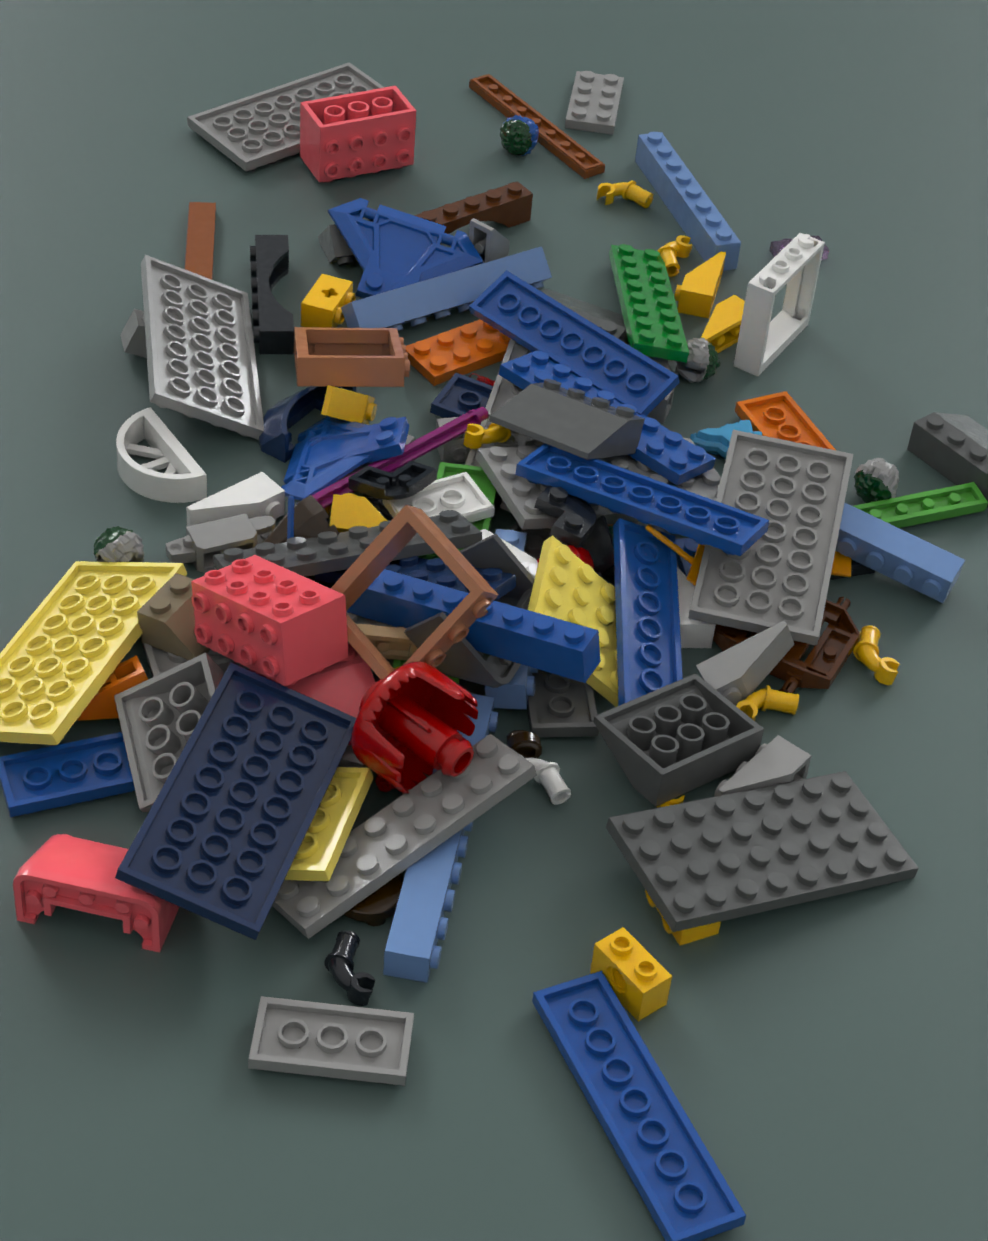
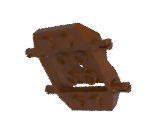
M839 597L836 604L826 600L821 627L824 622L829 624L805 662L800 659L810 644L794 641V646L769 673L785 681L779 691L794 693L798 687L830 688L854 650L856 643L859 641L860 633L847 612L848 607L851 605L848 598L844 601V597ZM716 624L713 641L722 651H725L758 633Z

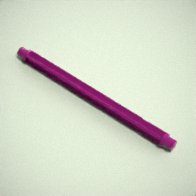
M484 407L476 410L472 409L405 445L403 455L375 461L368 466L391 473L408 462L464 434L467 431L468 424L481 425L482 421L488 419V411ZM358 471L312 496L323 508L332 505L333 494L343 495L356 492L349 489L348 478Z

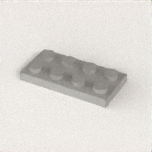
M577 71L566 115L565 128L613 135L624 77H618L615 74H595L592 71Z
M261 996L248 1059V1069L405 1086L414 1013Z

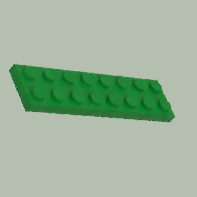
M620 244L619 246L611 245L609 258L629 345L646 356L687 363L690 352L666 265L660 253L653 249H646L645 251L634 249L626 244Z

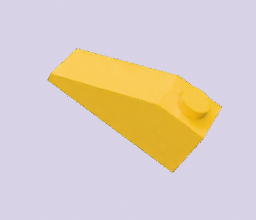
M721 251L685 275L682 285L677 284L674 298L675 301H679L678 313L709 319L723 275L726 252Z
M736 295L716 304L701 338H705V340L715 346L717 353L738 342L745 301Z

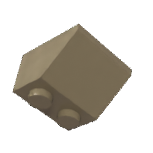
M176 573L137 611L138 623L143 632L141 634L142 643L144 642L186 660H191L205 652H209V648L197 643L194 633V607L191 601V581L194 579Z

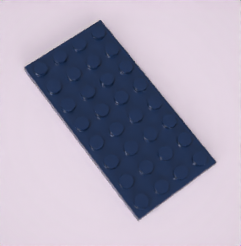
M230 662L121 862L115 878L256 940L350 743L356 718Z

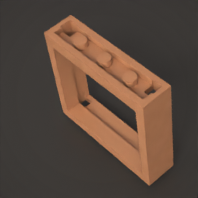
M294 327V358L297 386L404 387V377H409L410 360H408L404 338L399 337L397 328Z
M405 505L331 589L345 595L347 611L418 533L470 591L404 663L422 661L437 667L446 658L445 653L450 647L467 636L469 633L468 628L474 621L488 613L486 608L498 597V594L422 509ZM346 613L348 642L380 680L384 679L395 669Z

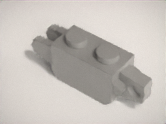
M244 513L187 526L185 537L166 543V555L170 563H193L196 570L203 573L216 570L213 555L222 554L224 550L229 548H240L242 550L255 548L257 544L262 543L273 531L276 519L267 515L249 518Z

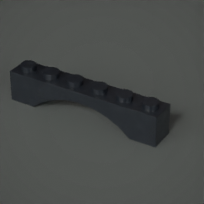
M255 235V246H250L254 343H259L260 354H294L293 314L284 309L271 292L278 281L289 273L288 235Z

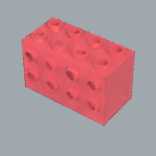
M396 85L301 102L300 157L318 182H331L335 179L353 178L361 174L378 173L382 170L400 169L404 166L414 165L416 109Z
M257 555L246 559H237L229 566L219 570L208 571L204 576L191 581V601L194 607L195 618L194 633L197 643L283 686L294 685L298 680L314 673H320L326 667L349 657L345 595Z

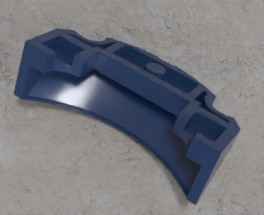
M307 387L279 401L270 408L263 417L264 431L259 436L261 451L284 463L291 459L295 446L291 444L292 433L287 430L314 408L322 411L327 387ZM338 387L356 392V387Z

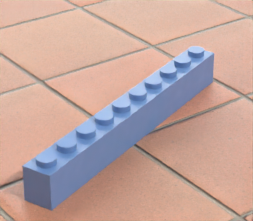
M472 694L478 703L476 707L478 719L468 717L475 724V730L471 736L458 731L470 742L471 746L489 735V732H496L499 712L493 711L495 697ZM473 822L406 869L384 952L383 975L428 983L431 968L438 969L442 947L437 946L438 939L445 940L449 918H445L444 914L445 911L452 912L455 890H451L452 884H459L462 863L457 861L458 857L465 858L469 837L464 836L465 831H472Z

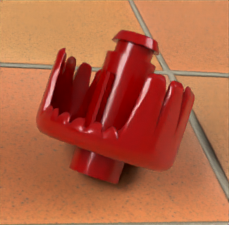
M417 661L404 664L392 671L384 679L375 682L364 694L352 731L351 744L354 755L361 763L404 794H409L410 789L427 778L423 773L428 776L432 775L433 769H442L444 775L456 777L466 770L474 756V750L470 742L458 731L467 736L473 734L475 724L468 716L478 719L477 700L466 689L426 662Z

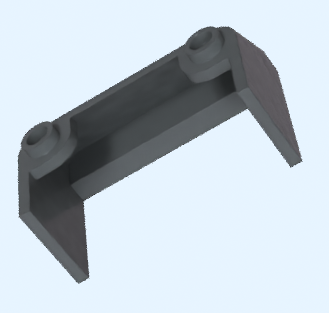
M497 534L460 550L461 554L476 568H500L505 573L516 574V587L497 601L528 609L535 579ZM441 612L408 627L404 633L419 648L447 616L444 612ZM464 638L450 647L445 653L446 658L435 668L447 676L498 688L512 680L521 664L476 651L468 640Z

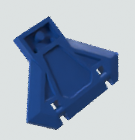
M362 198L328 210L329 215L364 271L357 288V297H370L483 263L481 256L465 232L457 230L455 236L444 233L446 229L444 225L383 205H379L378 210L368 208L369 201ZM442 243V244L451 246V248L446 247V246H443V245H440V244Z
M327 416L298 435L297 440L299 443L295 444V449L293 450L284 478L285 485L281 487L285 490V496L289 497L292 495L294 499L301 501L332 485L363 464L403 455L409 431L406 416L397 419L396 417H388L380 423L373 425L349 422Z

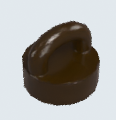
M514 730L507 735V746L524 758L538 759L542 754L541 741L535 733L525 730Z

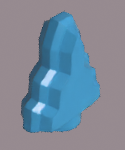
M740 420L720 428L699 430L697 433L691 434L690 439L696 446L705 449L708 454H719L726 460L733 430L762 435V432L753 431L750 420Z

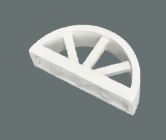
M151 407L137 412L123 423L116 438L117 466L121 479L129 488L144 497L162 502L186 503L207 498V474ZM145 439L151 447L136 444ZM129 454L157 460L140 465ZM167 468L165 473L157 472L158 470Z

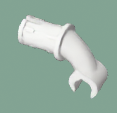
M525 758L535 766L537 776L534 779L542 784L552 804H562L570 798L571 790L559 774L560 767L557 763L537 758Z

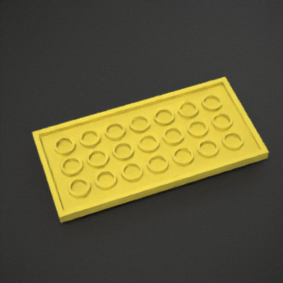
M75 561L0 653V742L58 745L143 633L138 623L137 611L176 573L186 576L188 573L184 564Z

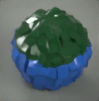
M521 115L507 118L500 128L503 148L513 155L524 156L525 154H530L538 140L539 128L532 119L522 117Z

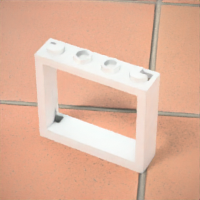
M799 233L748 282L734 367L759 376L808 326L825 242L815 239L811 235ZM787 284L783 308L771 321L775 295Z

